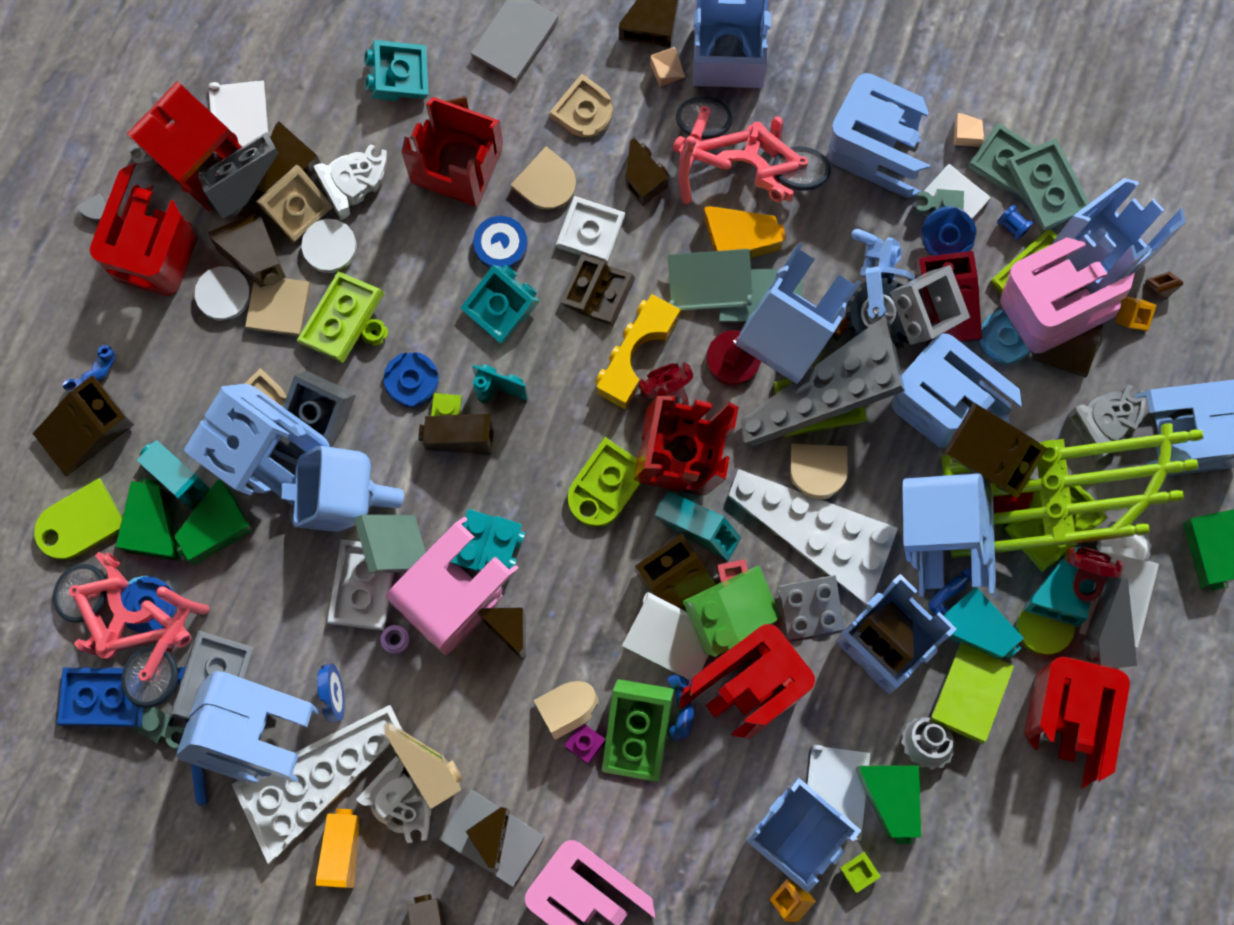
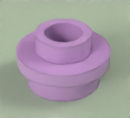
M391 625L382 632L380 638L381 645L387 652L399 654L408 647L409 634L403 627ZM393 635L400 636V642L397 645H392L390 642Z

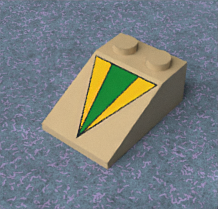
M390 722L384 725L386 737L430 809L461 791L459 782L463 779L453 760L447 762L443 755Z

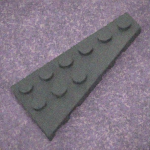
M886 315L807 371L798 384L792 382L742 418L741 426L744 443L751 448L904 392L905 388L891 325Z

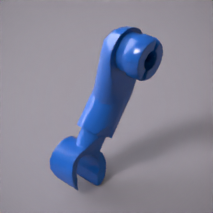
M108 345L100 346L92 369L82 374V377L77 380L68 379L62 384L64 390L69 389L71 386L77 387L91 375L98 381L104 380L115 361L116 355L114 350Z
M971 567L961 572L962 576H957L947 583L929 601L928 607L934 616L939 612L942 615L949 610L943 602L963 590L966 584L972 581Z
M673 675L668 677V682L676 693L677 698H675L679 709L680 694L688 686V680L684 676ZM691 702L679 710L676 725L671 726L669 729L670 736L674 741L686 739L690 736L694 718Z

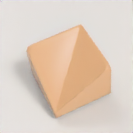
M675 47L650 56V65L660 87L685 78Z
M957 113L954 123V145L981 147L984 140L982 120Z

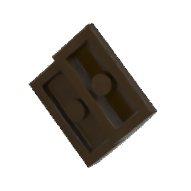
M581 254L560 299V303L585 316L614 326L635 277L632 273L608 266L606 261Z
M1104 323L1044 353H1035L1033 360L1086 378L1095 356Z

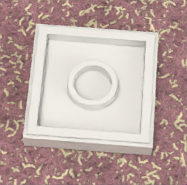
M950 164L924 190L930 193L931 196H935L937 189L964 191L963 210L972 219L991 198ZM916 199L913 203L915 207L926 205L924 200ZM929 211L924 215L928 217L933 211Z
M574 196L558 237L556 248L580 256L581 254L606 261L608 264L625 219V212Z

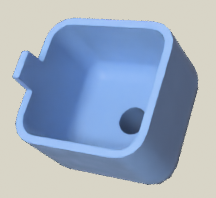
M317 446L299 457L296 465L295 484L282 483L280 499L293 501L294 527L341 532L356 526L354 518L360 515H367L371 506L400 508L403 503L404 493L402 489L373 483L370 479L371 463L366 454L360 451Z

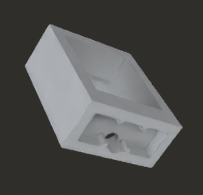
M950 265L929 271L890 292L910 345L933 339L970 318ZM925 286L928 288L940 323L933 327L918 291Z

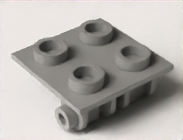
M836 575L779 586L778 594L783 606L788 641L844 630Z

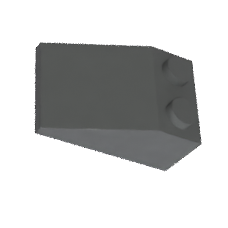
M267 132L197 175L204 193L222 219L227 216L232 217L242 210L277 156L278 151Z
M307 371L294 375L283 407L324 436L330 447H332L348 418L356 394ZM284 436L281 437L272 454L297 465L299 457L306 453Z
M1124 576L1106 578L1103 591L1087 628V641H1083V653L1085 658H1089V661L1093 664L1110 668L1137 666L1128 578Z

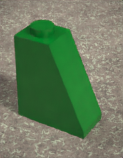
M141 479L140 482L131 481L116 548L126 553L178 561L179 554L175 549L177 543L174 537L175 534L165 491L154 480Z
M222 479L215 481L174 536L179 544L175 549L183 561L188 560L193 565H196L253 531L233 494Z
M1234 509L1188 519L1183 523L1200 588L1211 587L1212 592L1229 588L1228 583L1234 580Z
M919 766L856 767V774L886 837L895 838L896 844H913V838H921Z

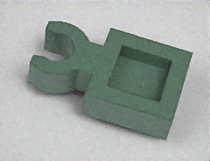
M937 189L935 196H931L926 191L917 192L916 195L917 200H924L926 202L925 206L916 207L915 213L923 215L929 211L948 206L964 209V191Z
M156 707L145 708L143 710L142 727L132 728L159 744L163 737H165L167 744L175 749L179 748V744L175 743L174 735L178 732L183 734L185 728L180 726L172 727L171 724L175 718Z

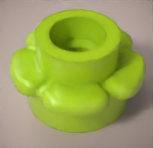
M371 319L363 329L361 338L365 343L377 346L383 343V339L387 338L388 329L381 320ZM374 330L377 331V334L375 335L372 334V331Z

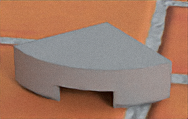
M99 193L76 207L84 217L100 221L106 202Z

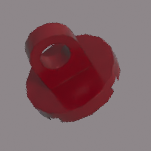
M739 330L726 331L717 335L711 341L706 354L707 365L711 375L726 385L749 382L757 374L761 365L760 360L735 345L741 332Z
M685 362L680 367L678 363H670L649 372L647 375L648 379L646 381L641 379L638 388L644 398L679 396L682 398L681 404L688 406L689 401L684 386L693 379L694 374L690 365Z
M1070 547L1065 557L1068 563L1077 567L1072 585L1075 595L1080 600L1088 602L1100 597L1107 577L1116 578L1122 576L1125 568L1124 563L1119 559L1116 563L1111 562L1112 557L1108 554L1084 547L1078 548L1077 552H1075L1074 547ZM1083 580H1093L1096 583L1095 589L1090 593L1082 592L1079 589V585Z

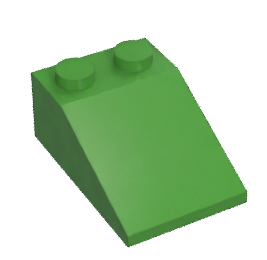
M759 565L683 600L704 653L712 656H717L730 650L760 626L772 624L781 618Z
M617 679L612 693L601 772L659 782L674 689Z

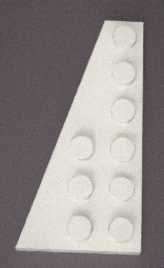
M738 469L728 497L752 517L757 518L766 525L776 536L781 537L790 544V547L824 574L826 573L829 576L836 575L837 583L868 607L866 604L875 594L898 528L829 502L808 498L802 492Z
M391 705L295 752L298 755L293 774L299 778L298 782L271 774L267 778L259 779L257 783L239 780L232 784L268 864H271L391 745L384 733L385 724L390 722L403 731Z

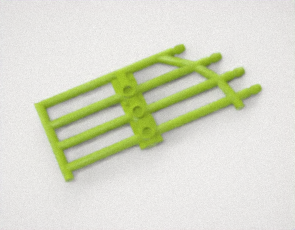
M1173 424L1161 425L1160 435L1066 448L1064 439L1039 442L1047 448L1037 465L1039 479L1028 481L1021 493L1040 491L1042 507L994 513V525L1043 519L1045 536L994 542L995 553L1132 537L1134 535L1140 536L1150 533L1149 524H1136V526L1130 524L1150 505L1184 500L1183 491L1174 490L1169 493L1158 491L1167 474L1178 473L1183 470L1193 471L1199 468L1197 460L1189 459L1184 462H1170L1172 444L1204 439L1203 430L1173 433ZM1160 446L1158 464L1068 475L1067 459ZM948 455L941 456L943 476L972 472L958 462L953 463V459ZM1153 476L1143 495L1071 503V486ZM991 486L993 497L1010 495L995 486ZM1130 508L1110 528L1075 532L1073 515ZM971 549L951 550V558L971 556Z

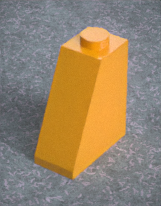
M712 206L704 208L703 218L713 251L749 249L750 258L780 251L783 240H786L784 227L782 224L778 225L776 216Z
M336 808L335 814L327 813L316 886L354 888L361 817L353 815L352 809Z

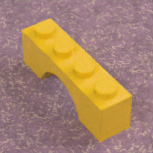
M653 294L650 295L647 301L642 300L636 311L638 315L634 324L629 323L622 335L625 338L620 347H614L608 359L611 361L607 370L602 369L595 380L597 395L625 410L627 409L639 385V378L634 373L630 363L634 352L645 342L667 340L680 318L681 309Z

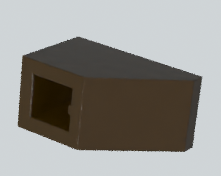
M634 137L630 140L626 187L637 201L644 206L668 188L669 174L661 163L656 164L651 158L652 153L644 143L640 144Z

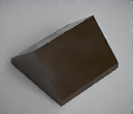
M523 607L481 608L477 612L481 620L523 660L526 657V615Z
M500 807L465 831L488 867L498 870L510 810L504 807Z

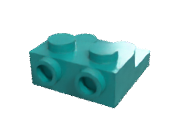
M374 40L370 48L365 50L364 64L370 67V74H367L365 79V89L371 92V99L397 101L399 97L426 99L428 96L426 45Z
M493 265L460 307L500 343H504L519 323L524 322L540 302L536 297L537 290L526 282L523 285L515 279L517 273L507 265L503 267Z
M468 508L465 515L468 520L462 526L474 538L450 563L480 572L496 557L508 569L514 567L517 560L512 558L514 548H521L526 533L520 531L522 524L496 515L493 517Z

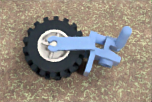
M854 229L851 233L852 238L866 244L865 260L859 275L865 277L866 282L860 285L862 288L860 292L857 290L854 292V300L848 301L847 306L851 307V311L846 312V318L851 320V322L847 323L848 328L854 331L852 335L856 337L886 315L890 321L896 349L903 348L902 343L906 342L909 344L890 292L902 286V284L895 281V278L912 281L915 275L907 270L895 268V264L900 261L902 254L899 241L888 237L883 242L882 239L871 233ZM876 261H879L878 267H874Z

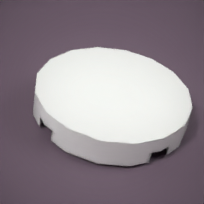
M324 219L315 222L307 229L302 238L301 248L304 258L312 268L322 273H335L351 264L356 255L357 243L353 231L347 224L337 219Z
M218 266L208 270L199 278L195 286V300L199 309L207 317L216 321L237 318L246 310L250 302L251 294L248 281L238 270L231 267Z

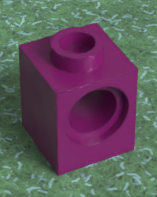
M583 724L574 731L564 746L568 751L589 765L605 744V739L586 724Z

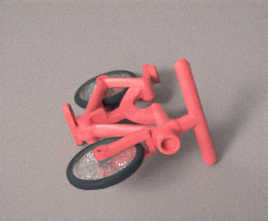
M695 97L682 103L676 112L677 125L685 134L689 135L687 138L679 136L673 145V151L680 154L678 181L681 200L684 204H689L692 201L689 171L694 160L723 170L730 169L731 162L733 161L751 163L758 170L755 178L756 186L769 191L771 199L778 203L783 200L788 202L793 200L794 191L790 189L799 191L813 190L822 186L830 176V164L822 153L808 147L798 146L789 148L781 142L783 120L779 116L772 119L770 132L767 131L762 123L754 122L745 131L721 136L730 129L733 121L731 110L722 101L711 97ZM747 141L745 150L722 151L718 155L706 152ZM759 147L774 158L772 166H769L762 157L757 155Z
M98 552L95 557L106 568L108 579L105 578L104 574L97 567L90 564H77L68 568L62 573L55 584L53 591L54 607L64 620L72 623H86L92 636L87 641L78 639L74 645L79 650L102 659H111L120 650L157 642L156 646L145 647L135 652L126 662L122 672V688L128 700L139 707H155L169 698L177 684L178 668L171 654L175 646L178 648L185 647L192 639V636L184 628V622L188 614L207 615L210 608L207 604L196 603L166 587H159L156 591L157 596L178 607L174 618H171L150 601H144L141 605L142 609L138 612L128 611L121 602V593L129 585V582L117 569L120 562L108 552L106 554ZM107 597L110 609L114 614L108 629L99 614ZM155 619L165 627L122 638L123 635H121L126 623L139 624Z

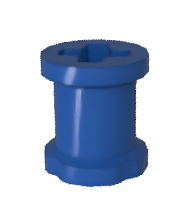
M1012 205L1000 216L996 223L999 226L1003 225L1014 235L1013 239L1018 241L1030 230L1034 223L1025 220L1016 211L1017 207Z

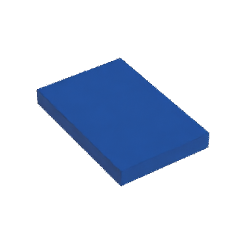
M63 667L57 725L142 727L143 707L136 706L130 702L122 688V672L124 668ZM131 668L129 673L130 691L136 699L144 702L146 682L139 679V672L143 668Z

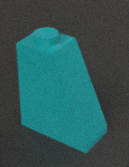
M157 440L147 444L141 450L137 461L191 510L209 491L210 488Z
M670 491L658 504L655 516L665 527L679 535L683 534L686 539L721 559L729 561L742 537L723 515Z
M1065 554L1024 605L1023 611L1079 627L1088 619L1091 601H1082L1075 595L1072 585L1077 567L1065 560ZM1091 579L1083 580L1079 585V589L1084 593H1090L1093 591L1095 582Z
M977 587L943 615L956 628L948 639L959 644L964 643L997 659H1001L1004 656L1010 659L1021 649L1018 643L1024 639L1023 636Z

